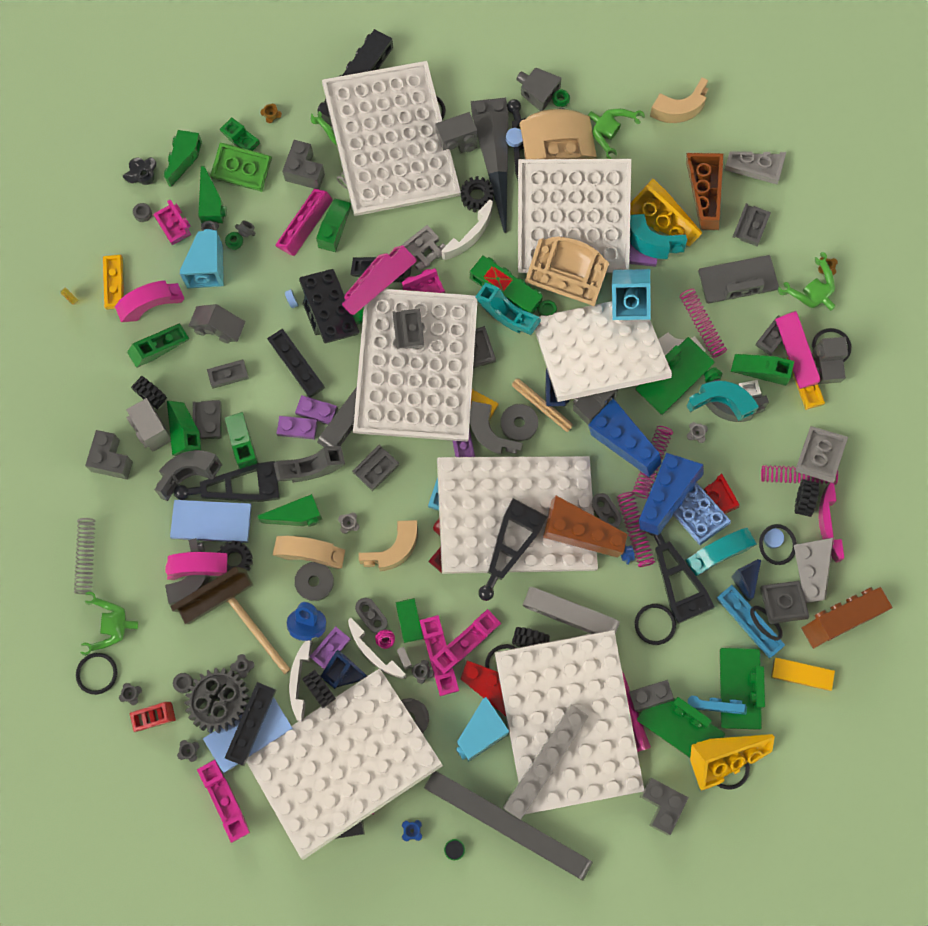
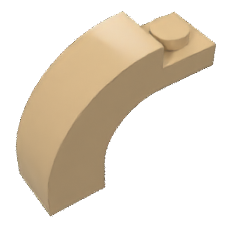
M701 78L694 92L685 99L676 100L660 93L652 106L650 117L666 123H681L692 119L700 113L705 105L707 98L705 96L709 89L706 87L708 80Z
M417 520L397 521L398 533L393 546L383 552L359 553L360 564H363L364 567H374L375 564H378L380 571H387L404 563L412 554L417 543Z
M277 536L273 556L286 560L312 561L336 569H342L345 549L311 538Z

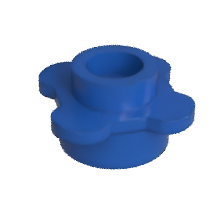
M625 544L621 559L626 561L627 565L631 561H635L632 545L626 546Z
M419 820L415 822L404 821L402 823L404 828L402 839L407 842L412 839L420 841L422 839V834L420 833L422 823Z

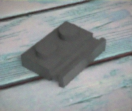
M746 203L733 238L737 237L741 241L758 246L771 212L755 206H749Z
M420 309L401 310V312L392 311L397 350L400 348L424 347Z
M220 400L193 402V421L199 430L200 439L222 438Z
M378 445L352 472L373 492L399 466V462Z

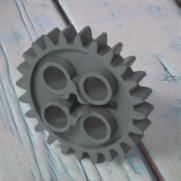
M215 668L213 674L207 670V676L200 674L201 680L194 679L193 681L196 685L188 687L192 692L185 694L190 699L184 702L185 705L189 706L185 711L191 714L188 718L194 721L193 724L196 727L200 726L202 731L207 728L209 733H212L213 729L220 733L221 728H223L227 732L228 725L235 727L234 721L240 722L241 718L239 716L240 714L243 715V708L247 706L245 701L250 699V696L245 694L249 689L244 687L246 682L240 680L241 677L238 674L235 675L232 670L227 672L223 668L220 673ZM217 684V688L214 691H210L211 687ZM234 692V696L227 699L228 694ZM204 702H207V706L204 709H201V705ZM225 710L221 717H217L219 711Z

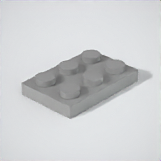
M810 426L795 472L834 483L848 437Z

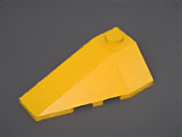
M653 178L630 203V215L645 214L647 225L654 228L653 230L657 232L661 231L669 236L686 235V245L689 247L702 234V231L672 196Z
M767 734L715 738L693 744L690 761L701 791L721 784L725 781L724 777L732 772L737 774L740 772V768L747 762L753 764L771 753L775 736Z

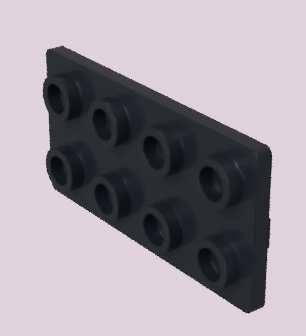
M334 269L299 278L305 294L302 304L315 336L321 334L323 342L326 344L359 334L353 315L342 305L345 301V295Z

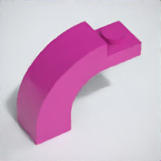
M165 280L157 281L129 292L119 300L115 309L121 322L138 321L147 310L158 305L182 303L184 296L178 283L167 284Z
M186 552L169 555L165 567L167 580H176L189 575L221 576L227 572V554Z

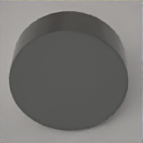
M139 203L133 208V215L137 221L146 222L152 217V210L146 203Z
M180 673L173 679V687L179 693H188L191 691L188 687L194 686L193 678L187 673Z

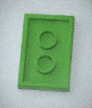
M220 142L210 177L262 192L272 157Z

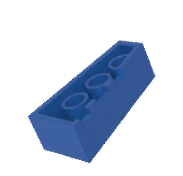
M614 398L588 424L591 436L648 477L662 464L660 453Z
M666 453L639 518L640 530L655 535L661 533L672 518L673 513L681 506L687 494L692 491L696 482L704 475V464Z

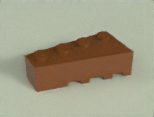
M686 153V164L700 229L719 230L723 154Z
M556 495L551 500L543 538L618 558L624 553L627 534Z
M870 587L861 592L863 596L859 598L857 595L846 599V604L842 605L840 602L830 607L832 611L828 613L823 610L815 614L816 619L801 628L812 648L814 649L824 642L830 641L844 632L892 609L893 607L882 588L879 587L873 590Z

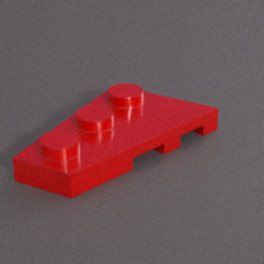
M722 473L714 482L704 488L706 494L724 514L739 508L740 504Z
M467 660L460 679L481 697H487L491 705L506 716L498 672Z

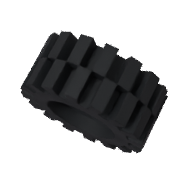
M475 176V180L471 177L469 182L466 180L464 182L465 185H462L461 201L464 207L467 206L469 211L472 208L473 212H476V209L480 210L489 200L493 201L494 199L493 186L488 179L485 182L484 177L479 180V176ZM475 189H479L484 192V197L473 199L470 193Z
M140 376L131 386L135 393L143 400L147 398L153 408L157 410L167 399L166 395L158 387L143 376Z
M802 480L795 500V514L808 517L813 515L819 495V483Z
M231 541L232 543L226 542L225 546H220L221 550L217 551V553H226L228 558L231 553L237 552L242 557L241 563L237 566H230L227 563V572L235 567L245 568L246 571H250V565L253 564V556L245 544L239 541Z
M516 627L512 643L517 647H525L549 642L550 636L538 630Z
M316 670L302 678L322 708L336 699Z

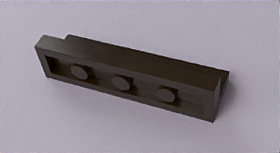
M235 567L170 607L173 612L180 613L185 624H190L254 585L245 568Z

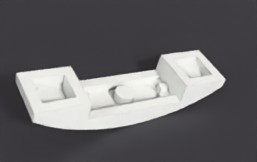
M489 200L478 211L479 222L460 242L453 238L443 248L442 259L448 260L456 257L478 241L491 219L493 201Z
M350 618L348 623L351 634L365 657L383 672L396 678L405 679L407 677L406 674L393 660L385 665L361 640L366 633Z
M311 640L305 641L295 657L290 674V701L298 721H303L306 702L299 700L298 696L302 662L311 661L310 655L313 644Z

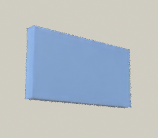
M697 482L692 491L687 494L681 506L673 513V516L699 545H702L731 523V520Z
M174 500L170 538L183 540L196 538L203 541H239L248 543L252 505L248 503Z
M274 697L248 757L293 729ZM237 720L234 721L235 727L228 725L227 732L221 728L220 733L214 731L203 738L223 773L238 765L225 759V755L240 723Z

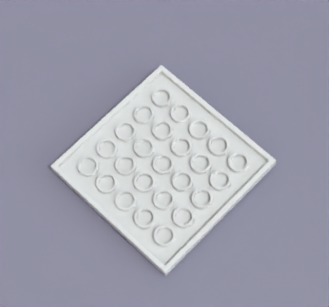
M518 159V273H528L538 240L552 237L571 238L593 247L610 263L606 273H613V270H629L631 159Z
M612 301L595 304V306L591 305L562 311L549 316H539L541 322L534 331L558 402L672 377V372L651 321L612 320Z

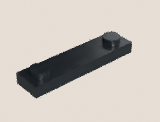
M283 328L267 338L309 398L325 388Z
M259 682L256 683L225 755V759L245 766L276 689Z

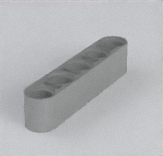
M529 587L522 605L531 611L590 634L614 630L616 634L620 623L612 617L534 587Z

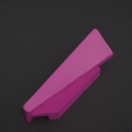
M403 245L394 247L389 255L388 253L378 255L345 294V301L342 303L344 308L350 314L355 315L416 262L415 257Z

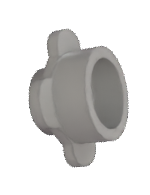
M695 422L689 425L690 432L687 434L688 440H697L699 443H703L706 440L707 426L696 424Z
M352 512L339 516L338 521L341 523L340 530L342 533L346 534L348 531H357L359 529L355 513Z

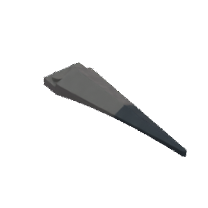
M506 97L471 101L472 119L477 129V137L490 183L494 189V198L504 233H506L508 144L506 142L508 109Z

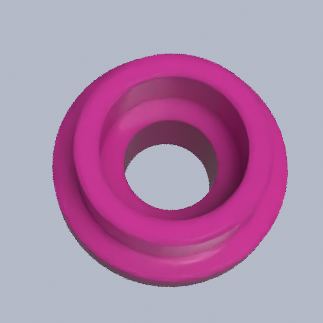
M390 630L378 632L375 636L376 644L382 649L392 647L395 642L394 633Z

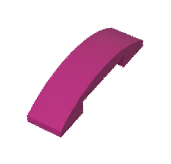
M831 482L826 486L819 505V527L822 539L834 538L829 506L836 502L834 483ZM842 539L834 540L831 556L836 563L844 559Z
M487 609L450 644L432 657L431 661L443 674L447 673L483 642L501 624L500 621Z
M439 615L419 620L440 697L458 692L459 688L453 668L443 674L431 661L432 657L447 646Z
M216 760L197 769L223 822L222 825L230 842L233 843L249 834V828L238 802Z

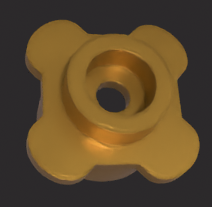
M273 103L266 105L260 112L266 118L267 123H272L273 120L282 116V113L277 110L276 105Z
M827 258L826 262L832 274L835 275L837 272L835 267L838 261L835 258ZM819 266L818 272L824 275L821 266Z

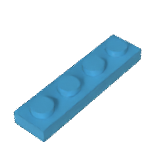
M733 585L716 598L769 659L785 646L781 639L774 641L766 637L756 627L750 615L751 605ZM754 611L761 626L771 635L777 637L766 622Z

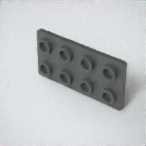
M770 255L704 267L698 270L706 303L708 304L775 291L779 287Z

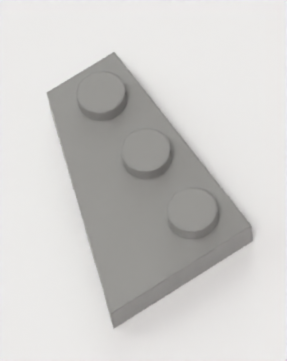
M730 151L724 170L778 184L786 152H780L779 154H771L770 152L753 154L752 152Z
M834 538L794 545L806 603L826 600Z

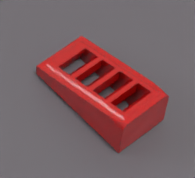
M163 702L130 712L134 732L176 721L172 702ZM155 710H157V714H158V718H159L158 721H157V719H156ZM147 712H149L151 723L148 721ZM140 714H141V716H142V721H143V725H142V726H141L140 720H139V715H140Z

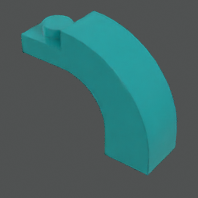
M645 214L630 215V244L640 253L652 258L668 259L669 253L685 251L686 235L664 236L656 234L647 226Z
M485 283L475 297L485 311L494 319L517 333L522 331L532 335L541 322L539 316L516 307L504 296L500 288Z
M713 381L703 384L698 393L689 397L690 400L686 405L688 410L692 412L708 403L720 402L731 408L738 421L756 413L759 408L749 392L741 386L727 381Z
M747 527L728 534L698 550L697 553L687 558L686 562L693 573L699 576L715 565L746 552L756 546L757 543Z

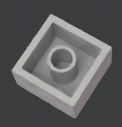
M147 398L126 409L129 414L126 418L135 429L136 436L145 448L149 447L153 452L171 442L169 433Z

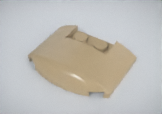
M550 109L534 113L520 122L525 159L597 158L590 116L568 109Z
M565 237L542 238L538 240L525 282L595 306L610 263L604 259L600 252L581 241Z

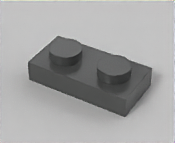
M775 319L755 344L770 356L782 342Z
M243 359L207 369L212 389L249 379Z
M668 680L629 691L636 712L674 701Z

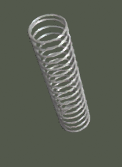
M80 518L77 520L79 523L77 525L79 528L77 529L78 534H95L94 532L78 531L80 529L95 530L93 527H79V525L94 526V519ZM81 520H93V521H92V522H83V521H81ZM78 536V538L76 539L78 541L76 543L78 546L76 547V549L79 547H94L93 545H78V543H94V541L78 540L79 538L94 539L95 537L93 536ZM77 549V550H78L77 552H80V551H81V552H94V550H89V549H86V550H79V549ZM76 552L77 556L75 558L78 559L75 561L77 563L75 567L78 568L76 570H93V568L77 567L78 565L92 566L94 565L93 563H78L77 561H93V559H79L77 557H93L94 555L78 554ZM75 570V572H76L75 576H76L77 574H86V575H91V574H93L92 572H77V571ZM76 576L77 578L74 579L76 583L74 585L77 587L74 588V593L85 594L87 592H92L91 590L76 589L79 587L92 588V586L76 585L77 583L91 584L93 583L92 581H77L76 579H92L93 577Z

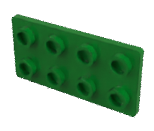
M689 337L665 355L672 372L671 378L640 384L635 389L660 415H663L715 363Z
M721 648L719 650L720 699L725 703H730V700H740L742 704L747 706L746 715L720 712L721 728L762 729L761 709L765 707L764 666H760V650Z
M679 697L674 698V701L645 709L637 718L640 724L689 758L693 744L708 739L724 738L725 736L723 731L711 724L712 720Z

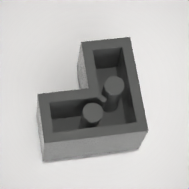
M470 112L435 123L436 134L443 151L455 149L457 146L460 153L471 152L477 148V129Z
M293 140L282 172L287 182L320 190L325 173L323 164L311 161L313 157L311 144Z
M217 304L196 306L189 327L193 328L194 332L198 335H216L221 342L229 344L230 342H238L246 321Z
M846 337L823 338L812 350V356L816 362V368L821 380L818 384L841 383L846 378L843 362L848 356Z
M618 389L576 398L573 401V411L588 425L612 398L616 400Z
M100 430L95 431L85 464L91 472L128 480L133 461L127 455L116 453L120 440L114 433Z
M650 778L640 798L658 807L649 826L667 836L671 835L689 797Z

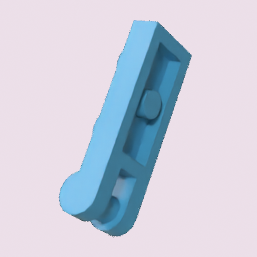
M690 696L688 698V704L697 710L744 715L747 713V706L742 704L740 700H730V703H725L720 698H710L709 701L700 700L697 696Z

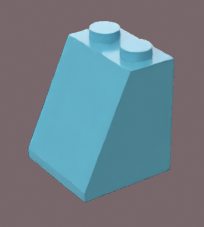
M205 229L204 231H198L180 269V276L187 288L224 286L223 244L217 230Z
M650 269L613 270L612 320H651Z
M487 697L481 701L457 741L458 747L456 751L462 760L466 758L468 762L509 735V730Z

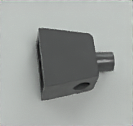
M534 68L530 75L521 71L516 81L522 84L521 95L539 111H544L552 100L553 94L561 88L562 78L539 68Z

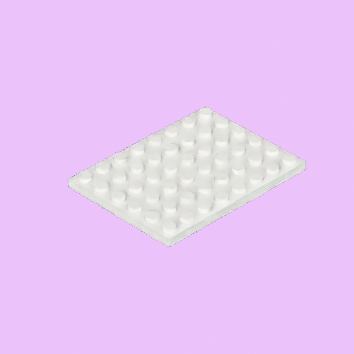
M427 61L322 80L354 216L461 195L451 152L449 149L443 151L436 134L435 123L441 122L442 117Z
M384 289L364 306L353 433L468 442L477 315L476 296ZM420 309L424 347L400 348L397 350L392 311L401 312V310Z
M590 456L437 458L442 574L488 572L503 516L513 498L548 516L551 500L557 495L594 516V509L591 504L593 496ZM509 520L502 544L518 551L532 532ZM545 521L540 533L509 572L598 570L597 552L543 538L546 526ZM500 552L495 568L502 571L512 557Z
M614 630L494 652L518 783L570 704L589 716L525 814L644 791Z
M381 669L376 670L336 696V699L326 707L318 708L303 718V721H298L292 725L293 729L270 742L261 750L253 753L246 761L302 860L443 766Z

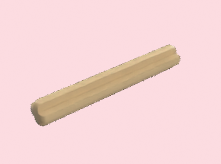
M519 378L514 380L512 387L566 432L572 429L573 424L552 406H546V401Z

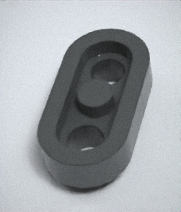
M604 493L596 494L591 502L595 514L599 519L618 528L622 520L619 511L608 495ZM598 502H603V503H604V506H603V507H599V506L597 505V503H598ZM608 518H613L615 522L609 523Z
M369 598L358 600L355 606L356 612L370 631L377 634L382 630H386L388 625L387 619L375 603ZM369 606V611L363 612L362 608ZM380 621L381 626L375 627L374 623Z

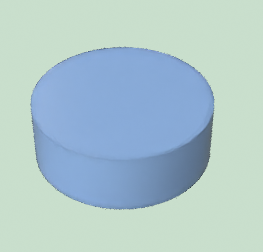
M511 128L507 131L506 142L509 146L518 147L522 145L520 129Z
M292 289L285 291L290 307H298L299 304Z
M777 528L769 530L764 537V543L769 548H778L784 542V535Z

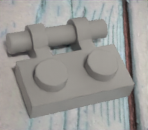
M428 225L402 244L415 259L417 258L420 261L415 265L418 271L430 266V262L435 258H440L442 250L446 246L444 243L439 247L435 244L439 241V237ZM430 248L432 252L425 257L423 253Z

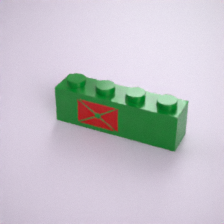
M482 255L470 270V279L481 287L488 283L500 288L504 296L512 304L526 312L534 314L543 300V296L538 289L529 287L523 279L514 277L507 268H501L490 257L487 258Z

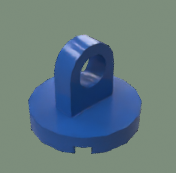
M301 602L297 609L287 618V630L293 638L298 640L310 641L316 636L319 638L326 630L325 615L308 602Z

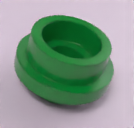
M563 89L557 90L552 96L553 104L557 107L567 106L570 102V95Z
M231 232L225 237V244L229 249L237 250L243 245V237L238 232ZM233 238L237 239L235 242H231Z
M716 367L711 368L704 374L705 382L721 380L723 373Z

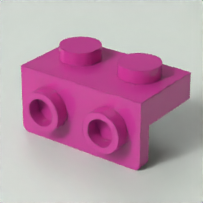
M168 200L169 205L153 215L171 245H174L191 235L188 229L191 226L186 217L182 219L180 216L182 211L178 204H173L171 200Z
M436 268L424 270L420 275L407 277L402 282L403 290L445 293Z

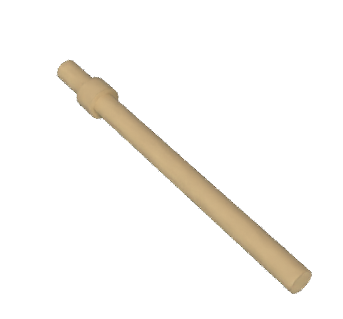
M235 597L228 600L227 602H229L284 675L287 674L291 669Z

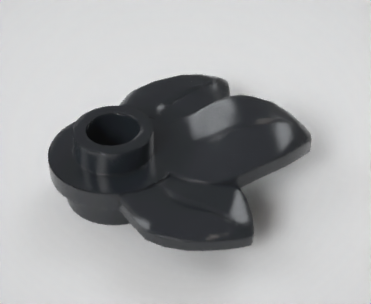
M137 157L130 160V171L123 175L124 180L131 184L136 182L143 185L151 184L154 181L153 171L156 168L154 158L150 157L144 161Z

